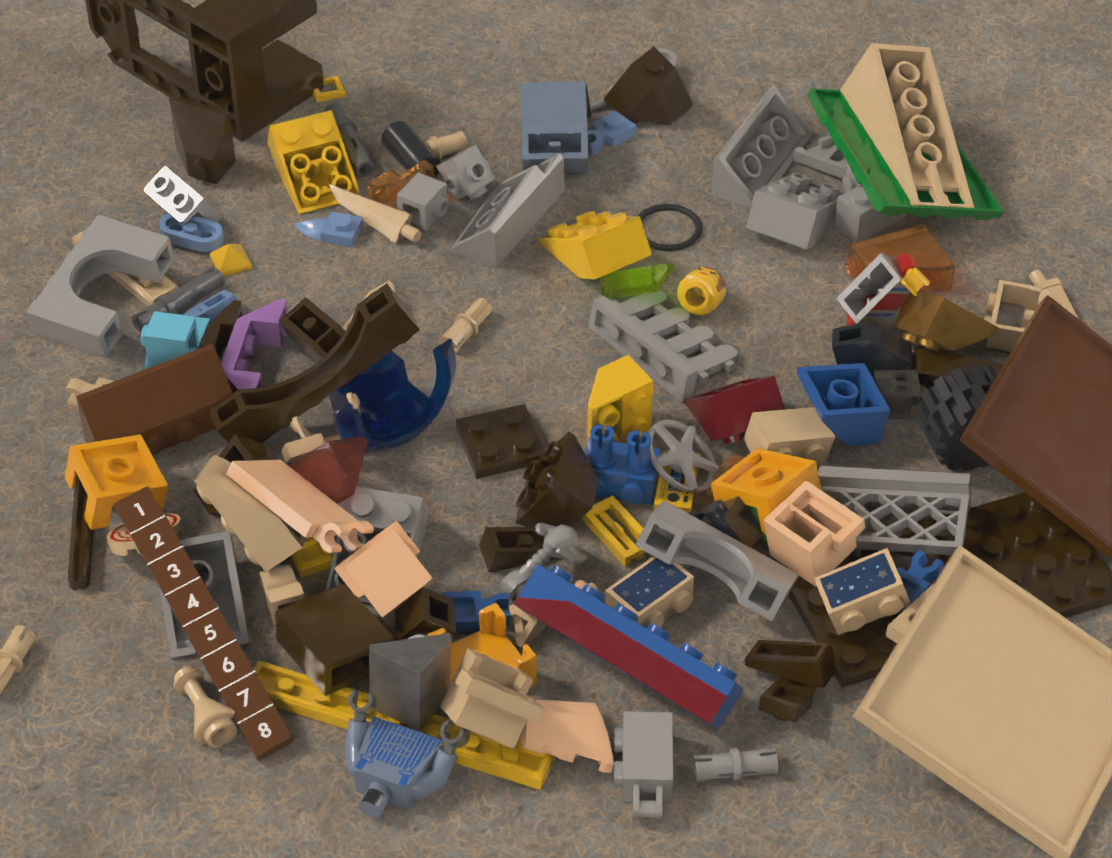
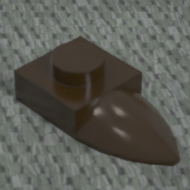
M780 677L760 696L758 710L772 714L778 720L796 723L812 706L813 694L817 687Z

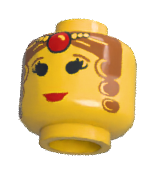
M701 266L693 269L680 281L677 288V298L680 305L693 315L703 316L711 313L723 302L726 295L724 278L711 267Z

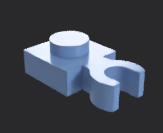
M615 110L593 122L591 130H587L590 153L596 154L600 152L606 143L611 147H615L636 134V125Z

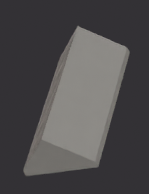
M775 85L769 88L714 159L711 195L751 208L755 190L779 180L793 162L794 150L800 146L804 147L811 138L812 133Z

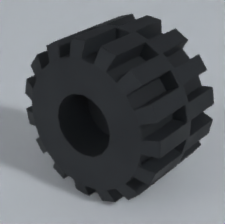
M969 365L965 370H961L960 367L951 370L950 375L944 378L940 376L933 381L935 385L932 388H926L921 395L923 400L917 402V421L938 461L942 465H946L950 470L956 471L962 467L964 471H968L979 466L982 468L990 466L988 462L962 443L960 438L999 373L993 367L986 365L981 369L979 365Z

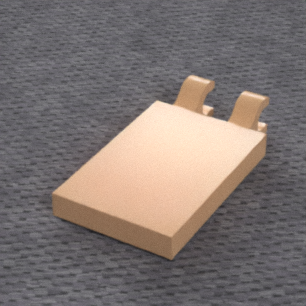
M282 460L232 461L226 475L305 538L313 537L326 552L333 553L341 552L342 547L335 542L334 535L342 539L348 549L357 551L364 546L358 539V531L363 534L373 533L374 531L371 523L368 521H358Z

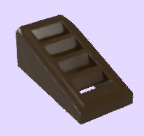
M758 640L744 659L745 666L819 688H825L835 673L833 645L830 643Z

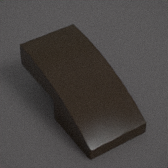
M234 300L226 306L213 320L202 339L200 348L212 344L219 360H221L224 348H227L236 320L243 316L242 301Z

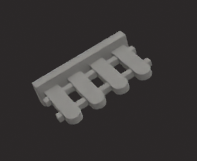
M640 289L635 292L633 298L621 303L616 300L610 301L604 295L594 299L589 328L623 356L629 355L650 378L681 403L685 402L684 399L693 396L696 381L702 385L708 382L710 375L720 370H725L727 373L734 370L738 353L736 348L730 345L714 347L711 344L714 335L713 331L705 326H697L691 329L688 326L690 313L683 308L667 310L665 308L667 295L660 290L644 292ZM652 313L655 315L654 317L649 318L643 322L640 320L641 318L648 316ZM674 332L679 334L667 340L663 338ZM697 351L702 352V354L691 359L686 357Z

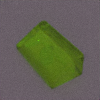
M666 263L631 268L600 277L602 296L613 299L654 293L661 288L674 271V264Z

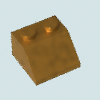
M918 291L917 296L909 292L893 324L894 328L904 332L902 339L918 347L923 346L935 352H938L940 347L955 351L993 336L999 330V327L950 300L922 291Z

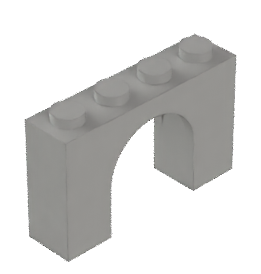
M98 214L91 225L85 228L81 239L73 250L67 253L64 262L56 273L50 276L46 287L38 298L31 302L27 315L34 333L106 358L124 334L117 311L82 300L78 297L82 288L92 279L111 272L127 273L159 283L175 260L169 237Z

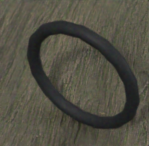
M669 203L653 205L644 209L638 215L642 222L651 213L671 210L687 215L694 222V234L682 243L660 244L647 238L649 247L655 250H683L693 245L701 236L702 224L699 217L691 209L681 205Z

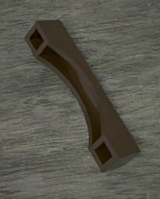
M386 283L357 304L353 318L342 338L315 365L297 376L277 384L259 388L238 389L209 410L217 432L228 443L235 434L264 443L282 428L291 425L290 422L293 417H299L310 408L319 405L324 398L341 386L347 385L359 373L369 366L378 363L383 356L400 344L406 343L414 334L420 331L411 311Z

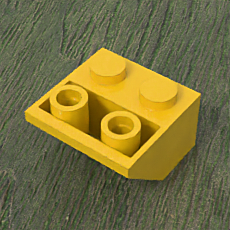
M629 355L597 370L588 402L587 443L590 437V430L595 425H603V434H605L606 425L612 427L614 430L613 441L621 443L627 442V436L632 431H640V439L643 432H649L651 429L653 380Z

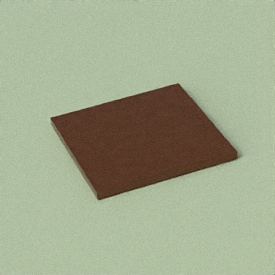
M1047 295L1036 308L961 436L960 441L1112 560V345Z

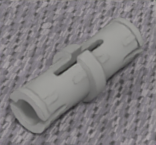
M775 747L754 751H739L738 748H731L728 753L693 755L692 757L693 772L696 774L695 782L732 778V781L735 782L741 781L742 777L778 774V758Z

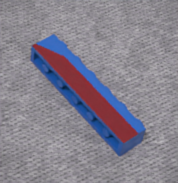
M540 564L537 565L513 603L515 606L713 728L720 729L744 690L734 681L737 677L736 673L718 662L713 668L701 661L704 654L684 642L680 648L668 642L670 634L651 622L646 629L635 622L638 615L619 603H617L614 609L602 602L605 598L604 594L587 584L584 585L582 590L571 584L573 576L556 565H553L551 570L546 569Z

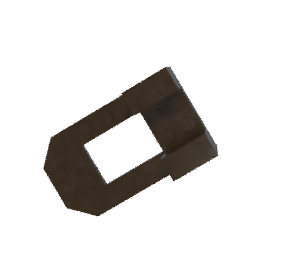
M85 0L89 27L97 39L101 36L111 49L107 55L115 65L169 98L173 95L229 111L232 135L241 142L313 96L315 89L318 88L319 91L324 89L322 64L277 39L317 14L316 0H206L195 8L182 0ZM135 9L188 40L193 78L140 47L139 27L136 21Z

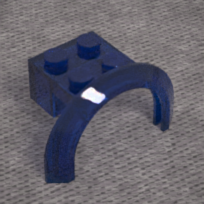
M449 338L433 349L436 363V381L430 397L408 380L404 360L393 351L383 356L378 363L369 366L359 373L347 385L341 386L331 393L329 397L335 412L333 418L340 439L349 448L357 452L377 453L403 445L423 432L443 407L455 378L456 357L452 339ZM347 393H356L360 401V411L357 408L354 409L353 405L348 402Z

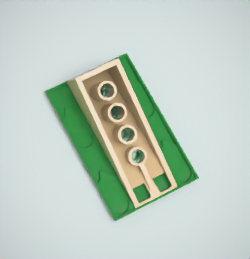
M871 43L840 90L811 88L807 96L822 126H826L836 148L843 153L857 183L862 184L873 208L877 212L888 216L911 214L917 217H930L932 215H940L950 219H958L963 216L977 220L1000 218L1004 213L998 201L955 140L930 47Z

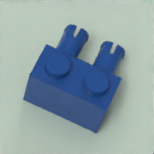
M603 425L592 427L584 453L599 479L596 498H608L613 495L616 499L625 500L628 503L652 505L659 473L650 460V434L643 432L642 440H640V431H632L627 436V443L613 441L614 430L612 427L606 425L605 434H603ZM653 448L655 456H660L662 449Z

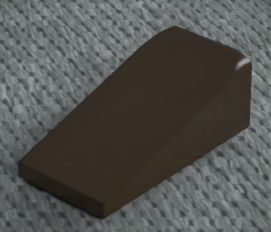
M485 527L479 548L488 572L526 565L527 561L531 560L532 556L537 554L539 549L543 548L544 536L539 535L535 531V527Z

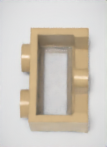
M999 280L997 294L990 292L986 313L992 314V317L986 315L984 317V320L999 327L997 334L987 338L986 348L1007 352L1012 351L1037 308L1041 287Z

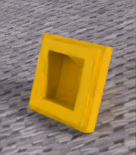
M227 244L209 253L215 268L220 270L224 277L253 269L242 244Z

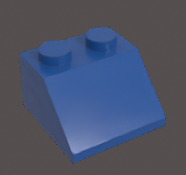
M864 363L798 367L796 373L821 421L846 446L880 443L891 410Z

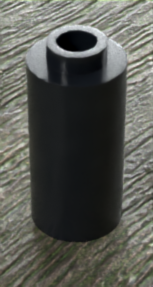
M396 121L387 126L381 137L382 144L412 178L417 173L435 178L439 174L436 166L440 165L441 162L412 128L404 121Z

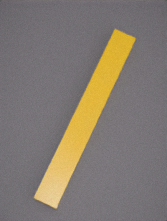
M258 660L253 669L276 708L348 730L349 719H354L355 711L349 705L348 697L354 689L345 687L325 696L306 674ZM359 691L357 699L358 708L367 705L369 694ZM376 710L367 714L366 721L369 722L375 716L418 731ZM434 714L418 732L442 740L440 736L441 726L445 721L451 719ZM455 724V729L451 734L452 739L458 737L462 727ZM470 730L469 742L463 747H458L455 751L458 755L455 764L539 790L542 789L556 756L551 754H541L524 749L520 740L517 741L513 749Z

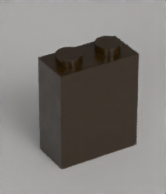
M344 583L276 611L277 642L325 696L368 678L369 645L394 641L391 633Z

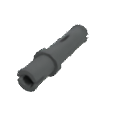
M339 103L329 104L324 112L332 110L347 156L357 176L362 178L372 175L374 163L356 134L357 128L355 123L348 119Z
M210 267L207 271L170 294H162L156 297L152 305L132 315L131 319L135 329L141 332L143 326L149 324L154 311L177 314L218 287H222L225 284L223 274L220 270L215 269V267Z

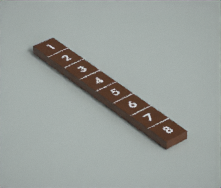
M146 486L114 503L116 512L224 703L235 711L233 715L234 720L257 761L293 743L294 740L150 488Z

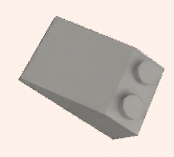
M224 531L179 540L239 645H250L239 570L231 533ZM160 589L171 659L197 655Z

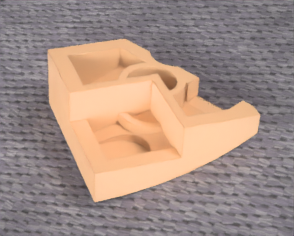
M536 700L544 708V712L538 724L527 720L519 736L524 749L541 754H551L573 763L577 755L597 760L600 765L599 771L605 773L612 772L614 762L611 745L603 718L596 703Z

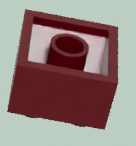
M775 375L747 378L684 399L686 406L710 440L723 439L724 444L744 439L743 432L747 430L752 413L785 410Z

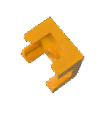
M141 434L70 446L65 480L70 489H75L77 481H81L88 495L85 520L90 530L107 527L110 523L113 504L146 486L150 488L163 511L168 484Z
M761 448L754 450L711 483L714 501L722 499L723 502L739 496L745 505L756 507L761 530L764 534H766L763 520L802 483L808 481L822 491L816 461Z
M497 603L479 611V631L452 643L451 682L467 649L470 648L525 672L533 680L530 687L537 685V656L528 644L523 646L522 655L515 648L506 634V616ZM440 628L427 634V636L445 634L446 630Z

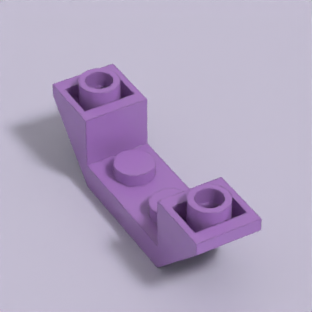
M278 299L236 320L221 362L232 393L238 389L263 387L261 373L249 371L248 359L249 356H255L257 345L282 346L284 337L287 334L278 320L288 313L286 299Z

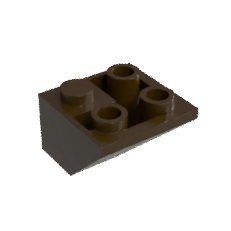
M568 431L558 442L552 441L545 450L544 455L538 461L532 460L527 466L523 475L526 484L516 501V506L519 507L515 523L523 526H536L538 523L551 526H573L593 508L599 479L576 436Z

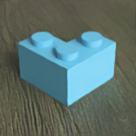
M154 311L149 324L143 326L140 337L141 345L145 346L146 349L145 369L199 349L202 339L211 325L210 319Z

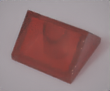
M363 436L330 440L288 466L336 504H339L355 493L368 440Z

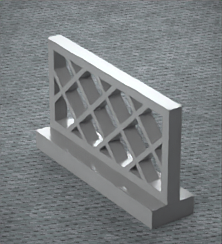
M832 466L819 467L818 474L822 491L865 520V527L870 525L877 531L872 536L858 535L856 537L857 547L855 549L881 551L888 548L889 551L912 553L921 550L928 554L952 555L959 545L963 547L967 517L972 502L971 474ZM863 506H877L879 508L868 512ZM900 508H912L918 510L908 515ZM938 510L957 511V512H955V513L949 515L948 517H946V516H944V515H943L940 511H938ZM890 513L899 519L888 527L879 521V519ZM928 515L937 521V523L927 529H924L917 523ZM907 527L916 534L909 539L899 538L895 535ZM947 530L955 536V541H940L934 536Z

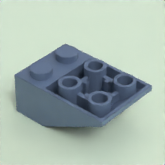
M586 82L521 83L523 171L560 153L564 158V174L588 173Z

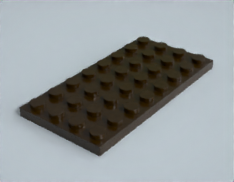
M1026 492L972 507L970 512H968L963 548L1063 617L1068 618L1112 604V575L1089 542ZM931 519L918 524L927 529L937 523V521ZM907 527L895 535L899 538L909 539L916 534ZM947 530L934 536L940 541H955V536ZM854 549L835 569L880 550ZM889 551L896 569L899 567L905 571L910 569L912 558L916 553ZM925 553L928 562L923 567H930L936 559L943 561L945 567L952 555ZM798 576L788 596L814 641L833 645L835 659L834 676L841 688L877 677L897 645L896 642L886 637L888 625L899 615L884 616L864 624L857 630L847 631L838 635L818 587Z

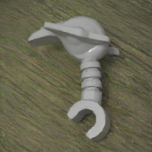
M538 523L535 526V531L539 535L544 536L543 548L539 549L537 554H534L532 559L527 561L526 565L524 564L520 569L509 573L501 582L500 590L503 593H508L509 599H512L518 588L523 589L537 565L544 566V563H548L551 557L568 559L573 565L585 562L588 557L580 553L578 535L572 527L567 525L555 527Z

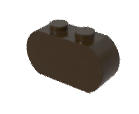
M306 297L278 320L290 339L315 364L332 350L345 333V330Z

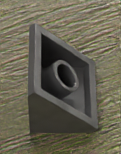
M450 633L369 645V692L373 693L377 700L374 710L418 731L422 729L440 708L451 683L452 638Z

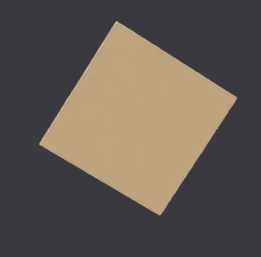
M959 545L852 717L1053 858H1069L1112 776V650Z

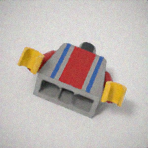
M880 253L836 299L847 312V326L863 322H874L891 317L904 304L909 292L917 296L920 288L924 285L928 286L930 281L920 272L917 262L912 255L903 253L896 259Z

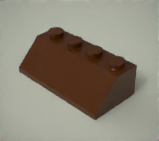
M210 344L77 395L76 399L86 443L141 434L152 455H155L166 448L181 442L190 441L196 436L216 429L209 410L233 393L214 346Z

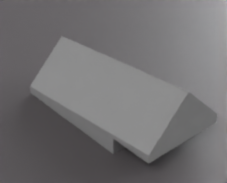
M558 153L497 184L450 250L497 267L565 191L563 156Z

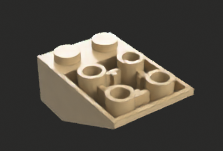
M214 455L194 480L197 484V491L206 503L213 504L220 513L221 522L225 529L232 535L236 534L241 540L250 561L255 565L259 564L267 572L300 550L308 537L305 538L226 475L231 462Z

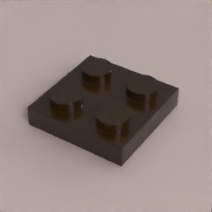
M525 404L456 419V429L476 479L526 468L532 460L538 461L544 455V447Z

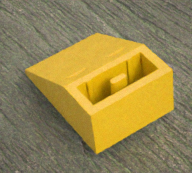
M332 110L269 126L267 143L275 167L299 215L339 205L329 184L361 196Z
M595 211L583 213L576 217L577 222L568 226L567 223L554 225L547 229L549 234L538 238V241L545 249L578 278L595 280L652 255L640 216H626L625 212L613 215L610 212H603L597 215Z

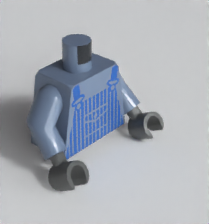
M354 689L348 697L349 705L355 711L354 719H349L345 754L348 773L354 777L355 790L363 794L358 805L360 810L370 817L378 818L383 813L387 804L408 810L416 800H423L444 788L458 757L455 753L456 749L465 746L470 740L469 730L462 727L458 737L452 739L451 734L455 729V723L452 720H447L440 729L441 740L375 716L372 717L370 722L366 721L367 714L375 709L377 700L374 694L369 692L367 705L358 708L357 699L359 691Z

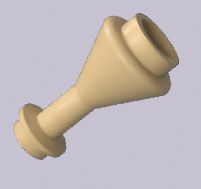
M193 666L183 667L174 676V689L179 694L187 693L194 705L195 740L200 744L207 743L212 748H217L232 741L237 734V724L233 717L235 711L207 696L201 686L204 681V674L200 669H196Z

